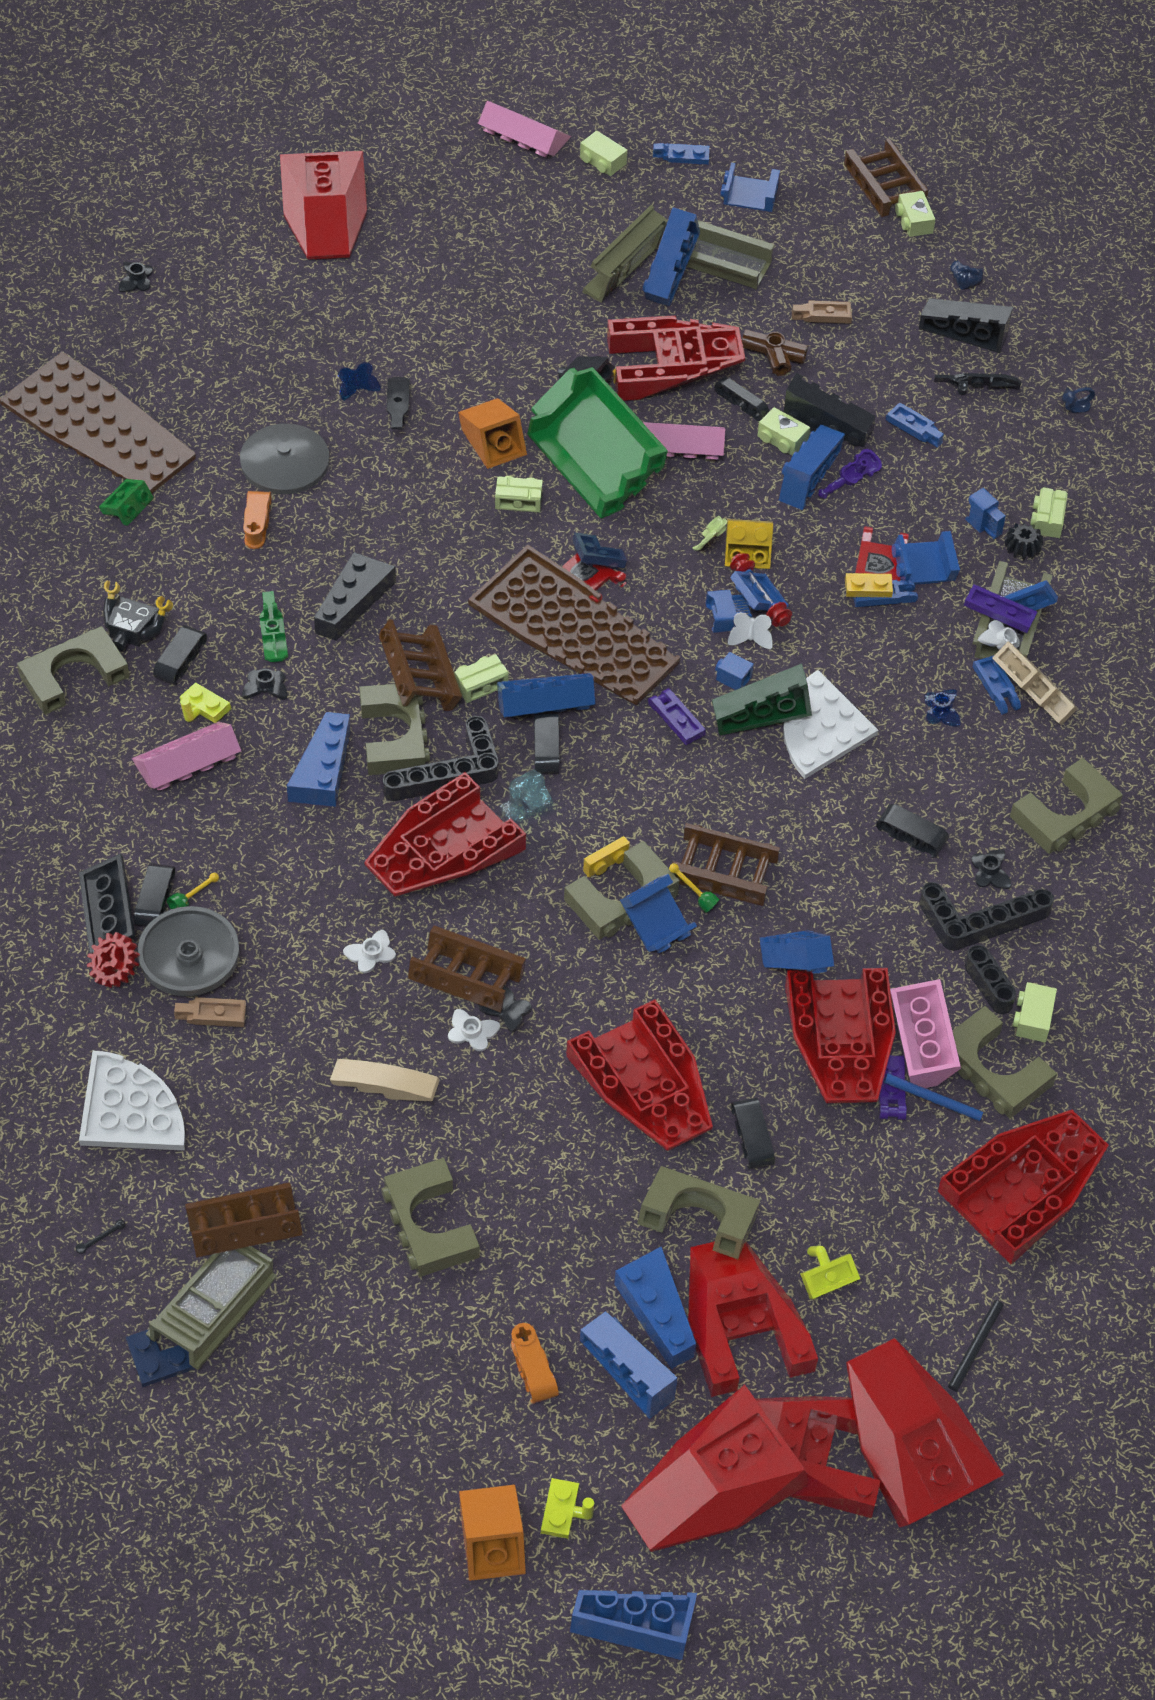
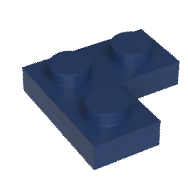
M574 533L572 541L581 562L590 566L595 564L604 565L611 569L617 567L625 568L627 559L622 549L600 546L596 535Z
M148 1330L126 1337L142 1388L195 1370L193 1366L189 1365V1351L179 1345L160 1351L157 1342L150 1340L146 1335Z

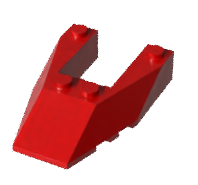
M676 316L608 320L607 342L609 354L655 351L657 364L616 367L615 389L617 395L622 400L642 399L703 379L745 361L740 330L736 326L713 322L712 325L700 324L695 319H690V322L677 320Z
M715 1241L691 1247L688 1322L696 1342V1352L711 1397L738 1390L740 1377L728 1341L773 1330L789 1378L815 1372L818 1357L805 1324L791 1298L749 1244L745 1242L738 1259L713 1251Z
M826 1396L755 1398L806 1471L808 1485L790 1495V1497L872 1518L881 1480L826 1466L835 1429L858 1435L852 1398Z

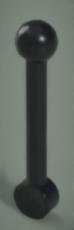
M119 1219L115 1222L114 1226L87 1243L77 1244L76 1252L79 1254L85 1253L87 1248L117 1229H124L125 1222Z

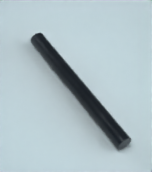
M994 1300L953 1375L948 1385L949 1389L955 1392L959 1390L1004 1306L1002 1302Z

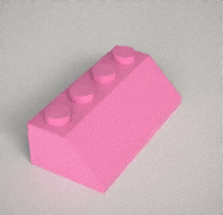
M490 101L486 102L478 124L484 126L483 131L495 135V132L502 134L500 138L511 143L513 139L519 141L518 146L527 150L533 147L536 149V154L546 158L548 154L554 156L571 137Z
M643 422L668 450L667 456L674 457L675 453H683V457L696 458L697 454H705V459H719V455L724 456V427Z
M216 722L136 756L132 760L148 786L162 790L171 785L170 782L175 779H179V781L188 779L193 776L192 772L196 770L206 771L213 768V763L217 761L227 762L236 757L235 754L241 752L231 724Z
M938 979L890 989L909 1081L923 1088L938 1086L961 1069L941 981Z

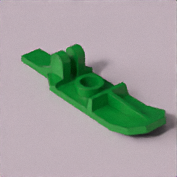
M274 591L262 592L264 604L259 618L265 660L270 662L283 661L288 657L283 614L277 609ZM271 624L276 625V626L273 627V628L269 627V625H271Z

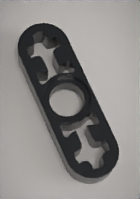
M723 377L715 383L714 388L718 395L733 405L741 407L742 411L758 422L769 413V408L763 400L730 378Z

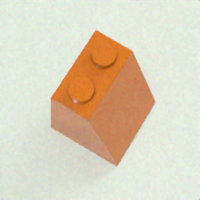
M497 398L458 412L462 431L487 469L527 455L520 415Z
M515 1485L459 1491L469 1581L526 1574L524 1535Z

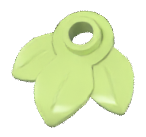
M720 516L714 518L707 525V529L702 532L705 538L693 549L701 550L714 535L717 537L727 529L725 526L727 520L725 518L722 519Z

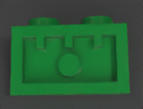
M125 479L99 508L102 514L118 516L122 524L128 526L154 497L145 481Z

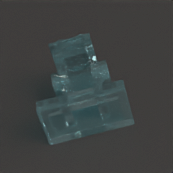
M533 769L510 782V800L500 805V811L507 820L511 818L518 824L553 806V800L545 787V780L542 774ZM522 802L527 804L528 810L525 811Z

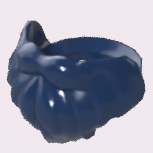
M958 260L954 261L950 266L956 283L962 290L974 287L983 279V268H970L967 265L961 264Z
M1067 387L1061 398L1065 403L1066 410L1071 413L1088 412L1091 409L1090 401L1094 399L1095 391L1090 387H1083L1074 391ZM1082 391L1090 392L1089 395L1079 400L1075 395Z

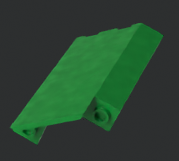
M593 367L577 371L575 368L569 369L531 409L536 416L530 419L527 435L600 518L610 516L625 507L623 502L631 494L636 496L647 485L645 480L654 471L658 473L664 467L668 450Z

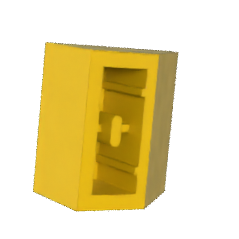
M727 519L725 566H730L731 560L735 555L747 553L750 556V560L755 562V568L770 569L773 522Z

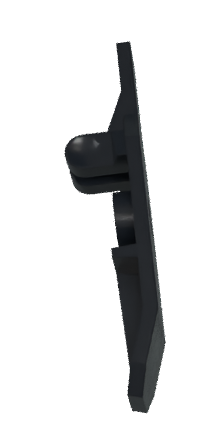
M962 373L957 375H935L934 382H947L957 386L959 395L966 394L968 385L975 388L987 385L988 390H990V387H1008L1017 390L1020 389L1022 383L1018 378L1006 374Z
M392 377L388 379L386 410L391 416V430H402L404 417L409 412L410 379L406 377Z

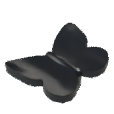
M125 261L123 267L127 277L120 282L119 292H131L136 288L141 291L149 290L150 280L147 277L152 275L153 267L138 262Z
M260 669L250 671L247 674L248 683H246L242 691L243 699L251 698L262 692H268L270 695L282 700L287 699V689L283 684L285 681V674L283 672Z
M1004 849L989 851L986 855L981 853L972 855L971 862L979 870L975 876V882L979 887H987L992 884L995 888H1011L1009 876L1001 870V864L1005 857Z
M507 987L503 988L506 991L501 1012L478 1004L479 1010L482 1013L490 1016L499 1015L510 1032H515L523 1022L522 1016H526L532 1011V1006L528 1001L514 1000L513 992Z

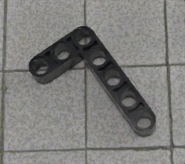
M472 716L466 721V741L471 756L387 772L383 777V795L390 801H399L430 795L464 772L478 785L495 781L498 777V757L486 720L481 716Z
M928 882L922 887L919 905L942 945L948 950L956 951L1046 919L1051 913L1054 896L1047 889H1038L960 917L943 887L936 882Z

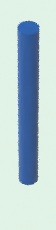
M889 1073L886 1074L884 1083L977 1121H980L983 1111Z

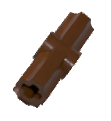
M745 329L742 338L743 348L765 354L769 360L772 373L777 376H783L791 371L789 360L804 363L808 346L785 340L784 335L779 332H771L766 335Z

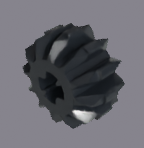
M1024 522L1020 526L1015 523L1013 528H1009L1004 544L1007 547V553L1014 552V559L1020 555L1024 561L1027 556L1033 559L1035 554L1039 555L1044 539L1041 535V529H1034V524L1027 526Z

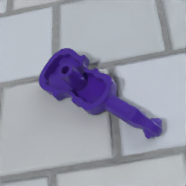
M863 449L859 454H855V461L853 463L849 462L841 468L839 472L840 477L829 484L825 489L819 490L818 496L826 499L828 494L833 493L845 484L853 486L858 481H861L865 475L872 477L873 474L880 471L882 467L881 460L872 450Z

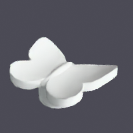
M742 612L734 616L736 627L730 632L728 645L740 644L749 639L750 641L754 640L764 648H772V635L767 630L771 626L769 616L759 615L756 618H750L749 615Z
M998 620L990 622L988 625L989 629L984 631L978 638L979 642L989 646H997L998 649H1001L1008 641L1016 648L1020 644L1015 631L1009 627L1005 628Z
M384 930L376 932L372 938L366 939L363 944H352L343 949L344 955L354 963L358 962V969L362 973L371 972L377 962H392L396 956L395 951L389 947L390 941Z
M456 1009L452 1018L454 1028L449 1031L448 1038L451 1042L457 1044L467 1041L473 1049L483 1051L488 1046L487 1039H491L500 1029V1024L494 1020L480 1021L477 1017L469 1016L465 1011Z

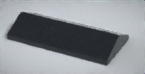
M120 853L79 872L90 954L94 953L91 946L99 945V937L106 940V933L114 935L115 932H118L131 939L135 937L124 858Z

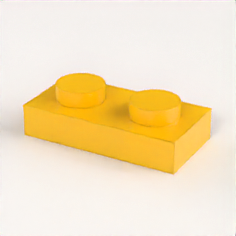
M846 573V597L892 598V574Z
M623 836L584 858V873L588 877L595 874L601 875L614 863H622L624 852L629 850L630 842Z

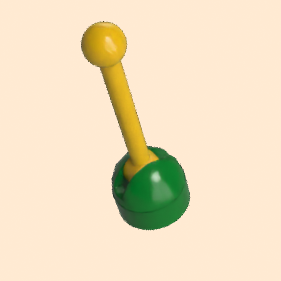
M673 863L669 866L670 872L676 873L699 896L698 904L705 913L720 900L711 892L702 893L679 870L677 864Z
M211 873L209 879L186 895L182 893L173 894L167 898L169 908L172 910L179 907H187L189 904L188 899L211 882H217L219 875Z

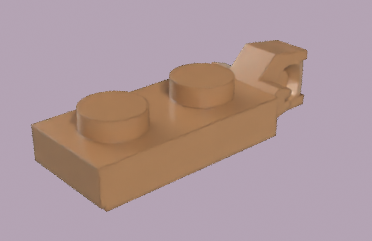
M809 300L807 304H793L792 320L851 323V303Z
M195 997V1000L189 1001V1003H175L174 1016L175 1019L187 1020V1023L196 1025L244 1027L246 1001Z

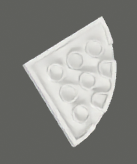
M819 670L806 678L812 716L785 721L783 726L784 743L786 744L790 759L804 779L878 734V729Z
M103 1051L92 1052L79 1137L80 1146L185 1150L183 1118L177 1101L167 1085L150 1069L142 1064L137 1065L125 1060L124 1056Z

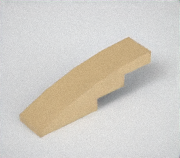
M1009 641L993 657L997 664L1060 725L1078 709Z
M337 1059L330 1081L333 1085L357 1087L359 1091L365 1093H383L385 1098L392 1100L433 1101L440 1079L437 1076L388 1064Z

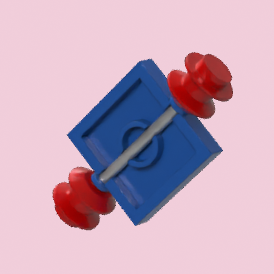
M739 553L735 555L730 563L731 570L735 572L730 578L734 582L736 589L746 598L747 604L754 610H767V616L772 620L773 626L782 627L787 625L792 616V611L787 609L788 603L766 574L753 573L755 562L750 560L749 554Z

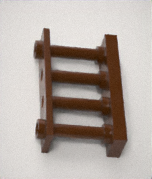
M890 138L885 140L884 151L860 157L854 149L846 151L844 166L881 217L888 216L892 204L898 203L899 194L889 197L884 192L885 190L907 184L910 191L900 194L923 191L925 197L928 196L927 186L921 182ZM886 158L891 163L890 165L873 170L867 169L865 166L866 164ZM895 171L901 176L900 178L883 183L875 180V177Z
M389 619L381 629L379 639L388 660L402 705L407 706L414 695L439 698L443 711L453 710L462 698V694L438 626L429 625L422 635L399 633L396 630L394 621ZM401 642L419 644L423 652L403 650ZM407 660L426 662L429 670L409 668ZM413 678L432 680L436 688L415 686Z
M686 823L683 840H687L689 843L682 863L673 861L672 864H677L679 870L700 890L764 906L768 886L762 885L769 862L778 863L780 847L703 828L700 825ZM698 843L712 847L705 869L691 866ZM722 850L736 853L729 875L715 872ZM745 856L760 859L752 882L738 878ZM673 873L679 879V884L688 886L676 873Z
M434 925L429 934L428 954L424 960L412 957L408 972V979L501 1012L506 991L503 988L509 979L518 983L521 981L526 958ZM439 954L452 959L446 969L433 964ZM462 963L476 967L470 977L456 973ZM485 971L499 976L493 986L479 981Z
M290 1182L185 1204L196 1258L303 1235L298 1209L295 1210Z

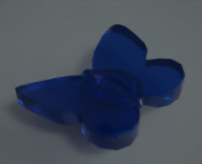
M369 362L360 363L356 369L348 367L339 369L338 377L343 381L339 388L341 400L344 401L351 397L357 389L360 390L362 388L368 391L381 390L377 378L371 375L373 367Z
M956 689L925 694L924 701L930 707L926 715L929 723L936 724L942 721L943 724L959 727L961 725L959 714L953 709L952 705L957 696Z

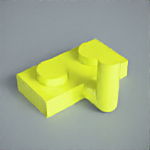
M197 683L180 696L182 711L187 722H191L198 715H202L216 723L231 710L230 702Z
M811 1246L808 1248V1255L817 1257L820 1266L800 1273L810 1299L860 1279L851 1254H846L830 1261L823 1246Z
M551 1479L541 1534L568 1539L573 1517L585 1520L593 1517L594 1501L592 1498H585L582 1507L575 1506L579 1483Z

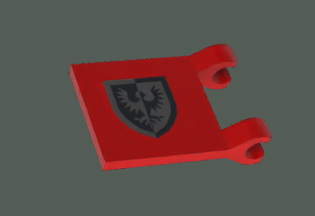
M865 526L855 573L892 574V580L900 581L901 578L896 573L897 561L892 556V546L871 542L873 528ZM900 533V535H903L905 544H907L909 534Z
M578 553L562 566L595 591L608 580L617 584L619 581L622 582L626 579V574L621 571H614L604 565L595 564L590 566L581 562ZM602 595L599 600L594 596H589V598L598 603L602 600Z

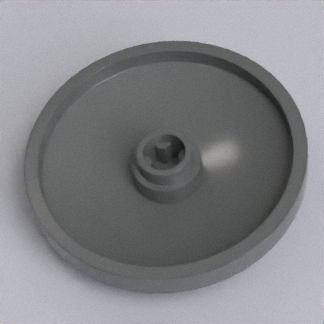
M296 424L271 425L258 430L246 440L240 452L241 470L245 478L258 489L273 494H294L313 487L325 476L329 467V450L323 438L307 427Z
M195 906L179 907L159 915L147 925L138 943V953H140V956H138L139 965L146 979L159 990L177 996H196L218 988L233 974L240 954L238 936L231 923L213 910Z

